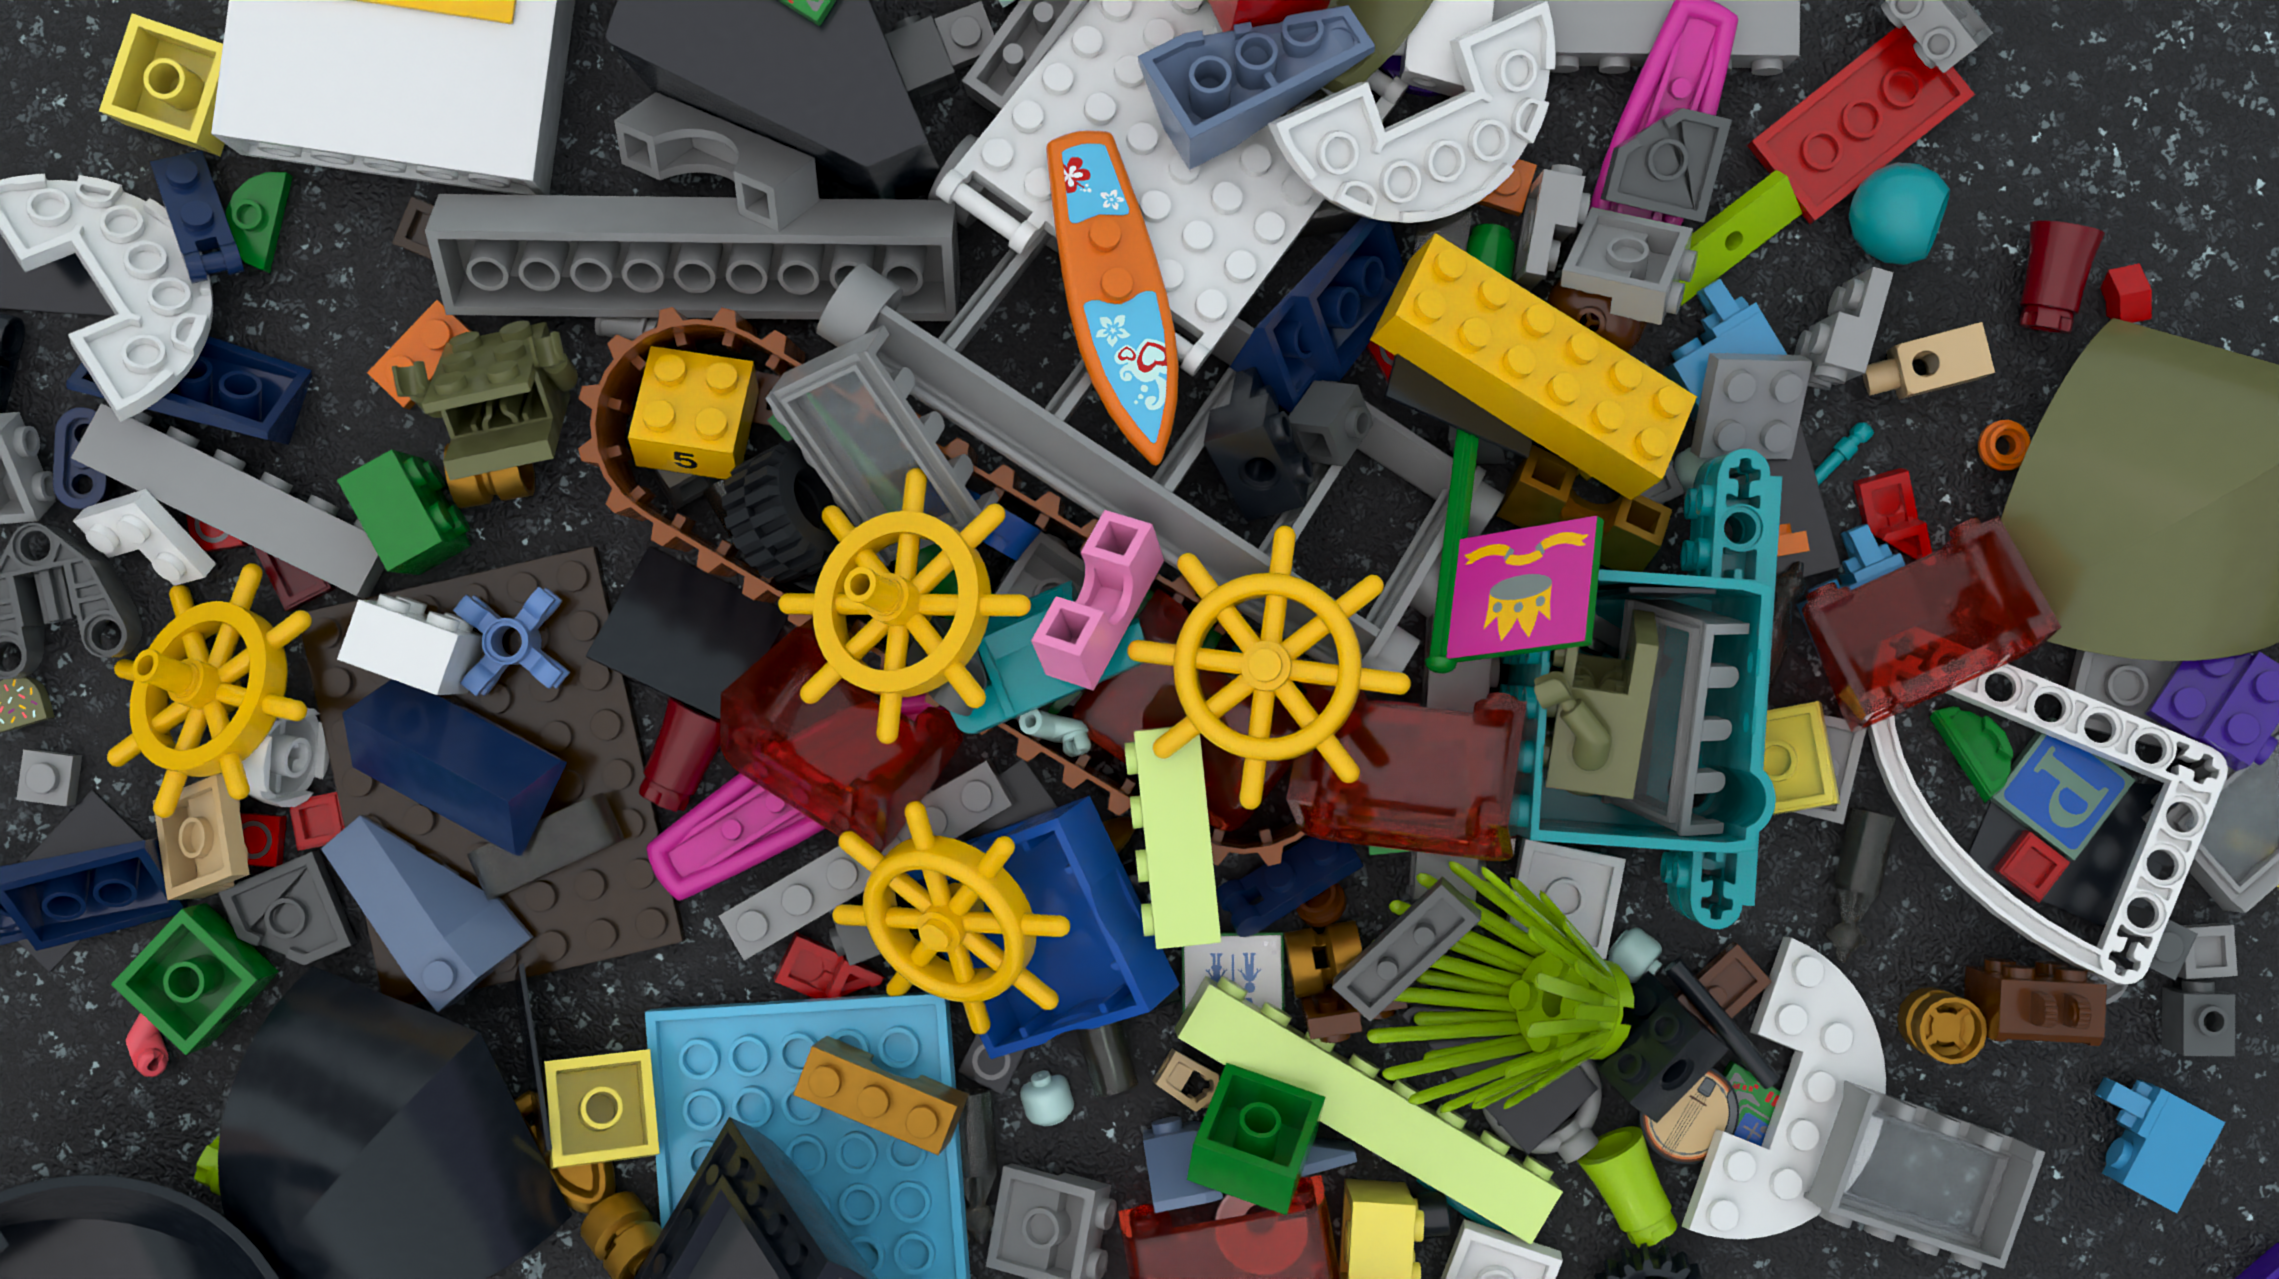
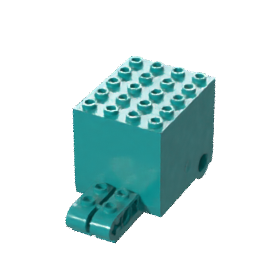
M1738 449L1706 461L1697 471L1693 488L1687 489L1684 500L1685 519L1691 520L1690 540H1684L1680 558L1682 571H1688L1687 575L1599 569L1597 592L1624 587L1716 589V594L1673 601L1750 623L1749 634L1714 635L1711 663H1724L1737 668L1739 678L1733 687L1707 689L1704 716H1718L1729 720L1732 724V732L1726 740L1701 741L1698 768H1711L1723 773L1725 785L1717 793H1707L1705 800L1692 808V813L1706 819H1715L1723 822V834L1679 836L1677 831L1612 803H1602V796L1596 794L1592 796H1579L1566 790L1545 787V778L1543 777L1542 770L1547 708L1543 709L1536 697L1534 679L1548 674L1550 667L1558 668L1552 666L1550 651L1501 657L1502 664H1509L1508 683L1500 684L1498 692V714L1505 715L1504 735L1496 736L1494 749L1495 765L1502 766L1501 786H1493L1491 796L1492 816L1499 817L1498 825L1531 841L1669 850V852H1663L1660 876L1662 883H1667V892L1671 906L1679 914L1711 929H1723L1732 925L1740 916L1742 905L1755 906L1759 831L1770 821L1776 803L1773 783L1763 769L1782 477L1770 476V467L1766 459L1760 453L1751 449ZM1725 521L1732 527L1733 535L1731 541L1724 532ZM1596 600L1595 614L1622 629L1625 600ZM1670 626L1668 628L1665 654L1676 660L1667 677L1662 678L1648 792L1649 795L1666 802L1669 801V786L1672 777L1689 632ZM1581 648L1578 649V653L1592 655ZM1605 652L1602 655L1604 657L1614 658ZM1702 869L1710 870V874L1703 873Z

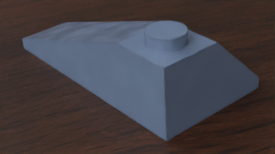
M1349 5L1288 15L1280 23L1252 27L1251 22L1235 24L1233 31L1204 36L1202 30L1184 33L1139 55L1138 63L1162 126L1188 169L1191 170L1236 147L1267 126L1268 123L1274 121L1375 51V44Z
M364 815L357 817L321 848L403 972L437 1012L457 1003L533 938L531 933L501 898L486 889L478 888L460 877L457 871L445 864L441 865L417 851L414 845Z
M1173 1116L1153 1121L1151 1123L1152 1129L1143 1130V1143L1155 1213L1223 1199L1222 1192L1187 1180L1193 1143L1202 1122L1189 1121L1182 1123L1181 1117ZM1315 1137L1301 1177L1357 1162L1356 1153L1351 1141Z

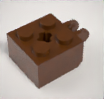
M1985 958L1984 967H1965L1964 999L1969 1000L1980 1009L1986 1020L1987 1038L1994 1041L2010 1039L2084 1043L2089 1046H2100L2105 1038L2107 984L2087 978V970L2068 968L2067 963L2054 961H2035L2034 968L2016 965L2014 960Z

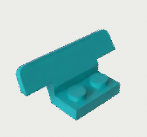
M1072 580L1030 597L1031 608L1024 616H989L986 632L978 647L990 678L984 691L986 701L981 707L975 708L970 716H963L950 711L957 727L967 734H978L1085 689L1084 687L1046 675L1031 642L1056 596L1073 602L1077 600L1079 595ZM1139 617L1131 621L1098 683L1144 663L1131 660L1127 654L1128 645L1132 641H1146Z

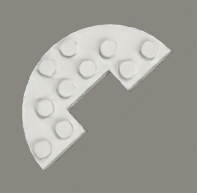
M1537 1L1449 41L1465 92L1384 128L1369 83L1358 82L1268 123L1277 145L1299 177L1315 192L1336 206L1359 216L1381 221L1413 223L1431 221L1465 210L1497 189L1513 173L1514 169L1512 166L1519 159L1527 144L1534 143L1549 106V102L1545 101L1550 70H1555L1556 63L1555 36L1548 1Z
M32 174L0 180V234L24 272L76 253L115 314L112 317L72 332L68 336L73 349L118 420L122 422L158 402L187 375L197 361L207 341L213 317V292L210 276L207 275V281L191 284L166 209L151 198L144 201L141 198L124 192L121 184L79 175L77 181L47 180L45 174Z
M1783 937L1769 976L1772 982L1764 990L1750 1033L1795 1050L1762 1146L1715 1129L1682 1223V1227L1688 1230L1725 1239L1761 1238L1788 1231L1819 1215L1822 1208L1803 1196L1805 1192H1810L1843 1099L1844 1081L1886 1094L1885 1061L1881 1041L1874 1020L1864 1000L1854 985L1832 962L1810 946L1793 938ZM1871 1115L1844 1191L1849 1188L1870 1156L1879 1133L1882 1118Z

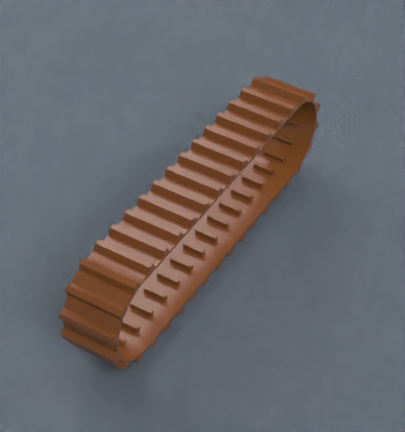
M674 307L661 309L659 311L657 327L642 333L633 341L616 334L607 343L614 360L604 371L600 383L582 386L579 400L592 409L590 420L592 438L578 448L581 461L600 467L603 477L612 487L606 505L615 514L640 521L648 519L653 522L652 541L663 547L684 552L697 548L699 549L698 568L709 574L729 578L740 573L745 576L742 594L755 601L776 603L783 594L796 592L780 583H776L774 577L765 578L759 574L757 569L736 558L738 550L734 543L722 540L719 546H716L691 531L696 523L695 520L679 513L672 520L651 504L656 495L649 488L637 485L629 466L628 460H632L630 449L626 448L625 429L627 415L631 416L633 409L631 403L642 382L650 346L694 352L697 351L696 345L722 342V345L730 351L741 354L742 346L746 345L770 355L765 365L781 376L787 367L793 369L804 364L806 353L787 336L776 330L760 340L757 337V329L731 309L721 307L711 321L688 319ZM842 376L811 391L816 397L825 402L831 393H834L860 408L855 418L869 428L876 418L892 427L864 385L853 394L847 391L849 379L846 376ZM957 437L945 447L937 444L948 461L959 455L966 454L973 464L972 475L995 488L994 490L999 496L998 504L1002 506L1007 496L1011 497L1039 514L1035 525L1045 532L1051 522L1084 540L1085 542L1080 548V552L1082 551L1099 520L1094 518L1080 528L1064 519L1065 505L1061 498L1048 491L1036 501L1020 493L1022 480L1014 470L1006 465H1001L991 474L977 467L979 455L962 439ZM901 441L900 445L908 450L903 441ZM1157 573L1153 582L1175 594L1169 605L1176 609H1179L1183 600L1194 606H1197L1202 600L1195 596L1196 591L1183 575L1171 582ZM788 615V621L796 626L814 629L813 615ZM857 619L853 626L847 623L849 638L851 639L868 622ZM1218 621L1213 631L1224 635L1226 630ZM1254 631V632L1257 634V636L1260 638V637H1261V634H1259L1258 632ZM879 642L870 651L881 657L880 670H883L886 646ZM1298 682L1304 689L1307 690L1313 685L1310 683ZM1314 684L1323 696L1327 706L1334 691L1330 686ZM928 692L926 693L925 702L935 708L943 707L934 701ZM1352 710L1343 726L1335 734V737L1349 755L1351 750L1349 734L1362 725L1360 712ZM1012 720L997 725L1019 738L1016 755L1028 762L1040 752H1043L1063 764L1062 783L1072 789L1076 788L1086 779H1089L1109 791L1108 810L1118 816L1131 808V796H1140L1132 791L1136 781L1129 776L1126 777L1121 785L1087 765L1092 756L1088 752L1080 755L1078 759L1070 757L1062 749L1045 739L1024 733L1019 724ZM997 726L992 727V728H990V729H987V730H985V731H983V732H980L979 734H981V735L986 734V733L992 731V730H993L994 728H996ZM1323 763L1321 773L1328 775V779L1321 794L1311 807L1303 801L1296 808L1302 815L1287 827L1270 833V829L1266 825L1257 828L1259 837L1235 839L1223 837L1224 828L1213 825L1210 834L1213 865L1219 866L1227 854L1231 852L1238 854L1258 853L1267 866L1281 863L1284 845L1297 841L1307 832L1325 838L1333 830L1327 814L1328 811L1336 803L1341 789L1359 787L1362 773L1360 772L1359 778L1355 782L1345 783L1337 776L1328 763Z

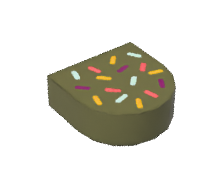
M27 676L22 679H3L0 681V733L55 718L49 695L44 685L36 678Z

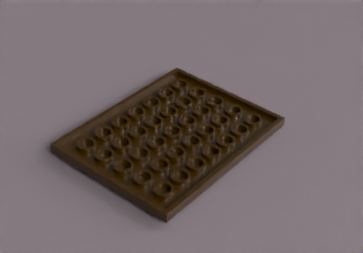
M592 546L385 594L395 598L396 595L422 602L427 605L425 614H429V611L443 615L445 612L457 615L453 609L466 594L470 597L476 595L501 618L513 619L522 610L528 598L538 587L542 589L548 588L563 600L556 611L538 629L542 640L541 650L570 672L558 688L553 686L551 689L547 688L522 665H509L486 696H483L481 693L479 696H475L470 691L467 694L438 695L456 701L567 762L522 857L513 855L352 767L342 713L391 680L385 676L337 660L358 600L308 611L312 618V623L307 630L301 633L345 828L360 815L366 816L414 845L417 851L437 863L445 864L457 871L460 877L478 888L486 889L501 898L533 936L531 940L472 990L514 981L517 967L523 963L527 978L687 940L678 900L669 894L656 878L646 851L648 843L661 834L662 829L656 804L643 798L638 792L645 777L643 771L647 763L628 679L626 676L586 658L587 652L612 611L598 547ZM379 595L365 598V600L377 601ZM474 627L473 630H472V631H475V632H478V633L483 634L482 632H480V631H479L477 628H475V627ZM513 627L508 629L502 638L503 648L511 656L515 655L522 645L521 635ZM483 651L482 654H481L480 660H481V659L484 657V655H485L484 651ZM365 915L382 994L407 1004L426 1001L427 999L403 972Z

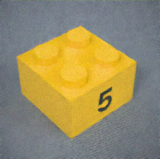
M650 346L628 434L636 466L725 480L731 477L730 472L736 466L743 463L759 393L754 361Z

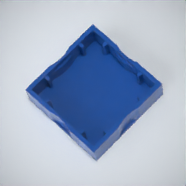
M1090 795L965 841V843L986 853L998 837H1010L1015 844V850L1003 868L1020 886L1031 906L1033 914L1061 915L1070 922V931L1063 937H1036L1035 951L1026 969L1058 994L1059 1002L1054 1009H1042L1013 985L999 996L984 1001L991 1026L987 1033L979 1036L990 1059L1044 1044L1056 1035L1066 1031L1094 1029L1148 1013L1179 986L1163 949H1156L1155 935L1144 937L1141 903ZM922 870L906 872L927 889ZM946 875L948 884L959 883L956 879ZM984 902V911L991 912L989 907ZM982 933L1004 950L1003 934ZM969 951L974 968L989 967ZM942 952L946 960L950 962L948 953Z

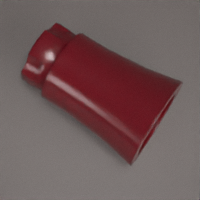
M2044 220L2030 222L2029 256L2020 302L2023 309L2020 315L2019 326L2049 333H2071L2074 315L2079 313L2090 269L2105 232L2096 228L2067 222Z
M669 697L660 732L643 771L645 777L639 787V794L662 808L675 812L678 810L684 811L691 795L696 794L716 752L736 722L732 720L731 724L728 725Z

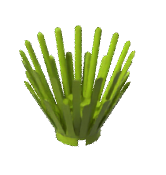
M1450 861L1448 863L1449 868L1454 874L1529 930L1526 933L1466 897L1481 911V920L1477 924L1529 955L1470 930L1449 950L1500 969L1442 955L1430 967L1451 973L1427 969L1416 980L1421 984L1464 992L1408 987L1393 1001L1494 1011H1421L1414 1015V1022L1419 1026L1374 1028L1367 1032V1038L1372 1043H1391L1513 1035L1432 1050L1424 1054V1060L1391 1066L1382 1072L1385 1079L1398 1080L1531 1052L1470 1075L1414 1093L1408 1099V1103L1418 1105L1505 1076L1493 1083L1446 1102L1441 1107L1440 1113L1453 1111L1473 1102L1472 1109H1482L1531 1084L1507 1099L1503 1109H1507L1537 1093L1588 1059H1604L1616 1052L1628 1037L1631 1025L1621 1024L1623 1018V1007L1634 1008V994L1629 978L1621 967L1610 960L1602 959L1544 892L1540 890V901L1516 878L1510 877L1513 890L1493 872L1481 866V871L1488 881L1481 880L1463 865ZM1420 873L1416 876L1418 883L1427 889H1430L1438 881L1427 873ZM1394 900L1389 904V909L1394 914L1401 916L1411 905L1401 900Z

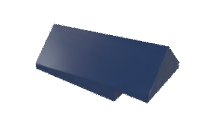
M1362 217L1258 324L1230 365V368L1239 372L1256 367L1264 385L1272 386L1277 396L1278 404L1288 412L1293 411L1314 380L1339 382L1370 343V338L1405 269L1390 222Z
M208 336L203 350L187 375L169 393L147 409L289 445L312 378V370ZM81 363L66 381L67 389L104 398L84 364Z
M393 679L342 713L353 768L515 856L522 857L567 764L566 761L454 700L440 697Z
M158 838L0 866V945L28 939L34 949L38 951L175 916L181 909L188 907L186 899L167 900Z

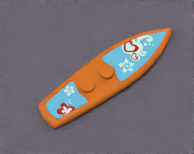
M1092 130L1068 133L1048 142L1046 152L1061 272L1078 348L1090 380L1108 414L1128 441L1150 464L1156 466L1162 462L1172 432L1178 399V355L1175 329L1167 292L1143 215L1113 135L1106 131Z

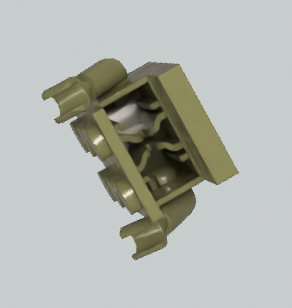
M517 321L505 325L496 333L480 336L479 332L472 331L451 338L444 347L431 382L427 378L424 361H415L413 363L414 366L409 367L392 366L398 397H410L425 414L433 418H443L451 439L443 460L450 481L553 459L571 396L569 390L574 388L578 380V373L574 364L563 351L559 332H549L546 322L530 325L529 321Z
M1634 609L1632 611L1625 659L1578 653L1579 647L1551 650L1550 660H1552V666L1558 668L1550 667L1548 674L1534 679L1536 697L1543 709L1547 708L1543 755L1545 787L1566 790L1579 796L1598 794L1633 799L1659 650L1655 613Z

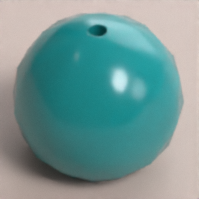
M1897 162L1878 168L1860 183L1853 196L1849 212V223L1853 238L1866 254L1884 263L1908 265L1926 259L1941 225L1950 196V188L1938 173L1920 164Z

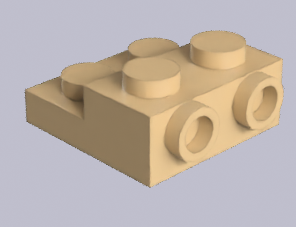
M216 774L184 787L175 812L170 817L160 818L155 814L167 900L205 898L234 887L235 880L249 875L248 850L243 836L240 800L229 796L223 774Z

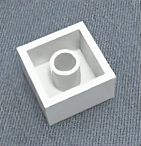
M380 594L377 601L358 599L337 660L435 695L467 694L469 690L460 683L480 660L483 652V634L472 631L474 627L458 615L447 612L443 615L429 611V614H425L427 605L422 602L396 595L395 598Z

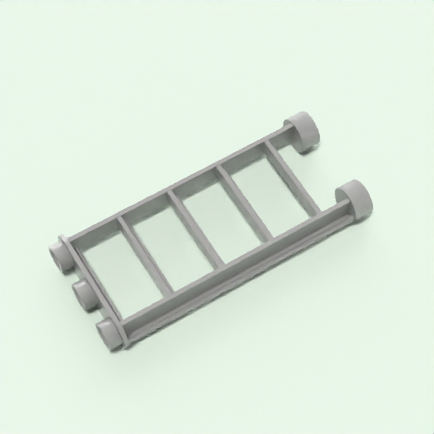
M970 134L958 144L934 181L928 200H942L935 194L940 182L961 161L977 141V137ZM971 179L967 184L1020 223L1028 219L975 180ZM956 203L957 223L965 228L970 227L978 218ZM1046 230L1041 232L1022 255L1011 248L1008 250L938 339L896 312L902 298L903 289L864 263L858 264L846 276L833 294L818 323L816 332L818 335L839 347L884 325L890 335L880 347L876 356L889 375L903 367L911 370L915 378V386L911 390L910 395L1099 519L1104 510L1153 524L1166 563L1179 570L1177 567L1178 558L1184 553H1192L1199 559L1219 586L1241 576L1269 573L1273 538L1276 529L1284 525L1291 527L1295 531L1296 542L1343 466L1313 463L1314 478L1313 482L1308 485L1305 506L1282 512L1257 549L1173 494L1206 447L1203 442L1210 410L1230 404L1236 371L1230 368V366L1154 476L1149 478L1067 424L1094 387L1083 359L1080 360L1044 409L961 355V351L1046 245L1059 253L1057 238ZM1237 318L1211 354L1231 365L1254 331V328ZM1173 321L1176 331L1195 343L1199 341L1196 336ZM1365 401L1371 414L1373 426L1357 449L1436 500L1367 617L1364 619L1355 613L1348 618L1360 644L1362 667L1402 673L1416 651L1420 640L1397 624L1408 606L1427 618L1435 612L1453 458ZM1478 465L1475 467L1467 538L1481 534L1504 497V494L1482 480L1486 470ZM1291 571V576L1303 579L1302 577ZM1266 598L1249 600L1235 606L1238 610L1262 625ZM1288 600L1283 639L1285 640L1314 618L1316 614L1305 606ZM1331 633L1304 652L1317 662L1339 665L1337 648Z

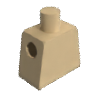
M1980 322L1895 345L1886 351L1888 360L1868 364L1865 374L1862 375L1869 396L1895 389L1900 400L1976 381L1995 373L1983 323ZM1921 359L1925 363V375L1920 376L1915 373L1912 366L1913 360Z

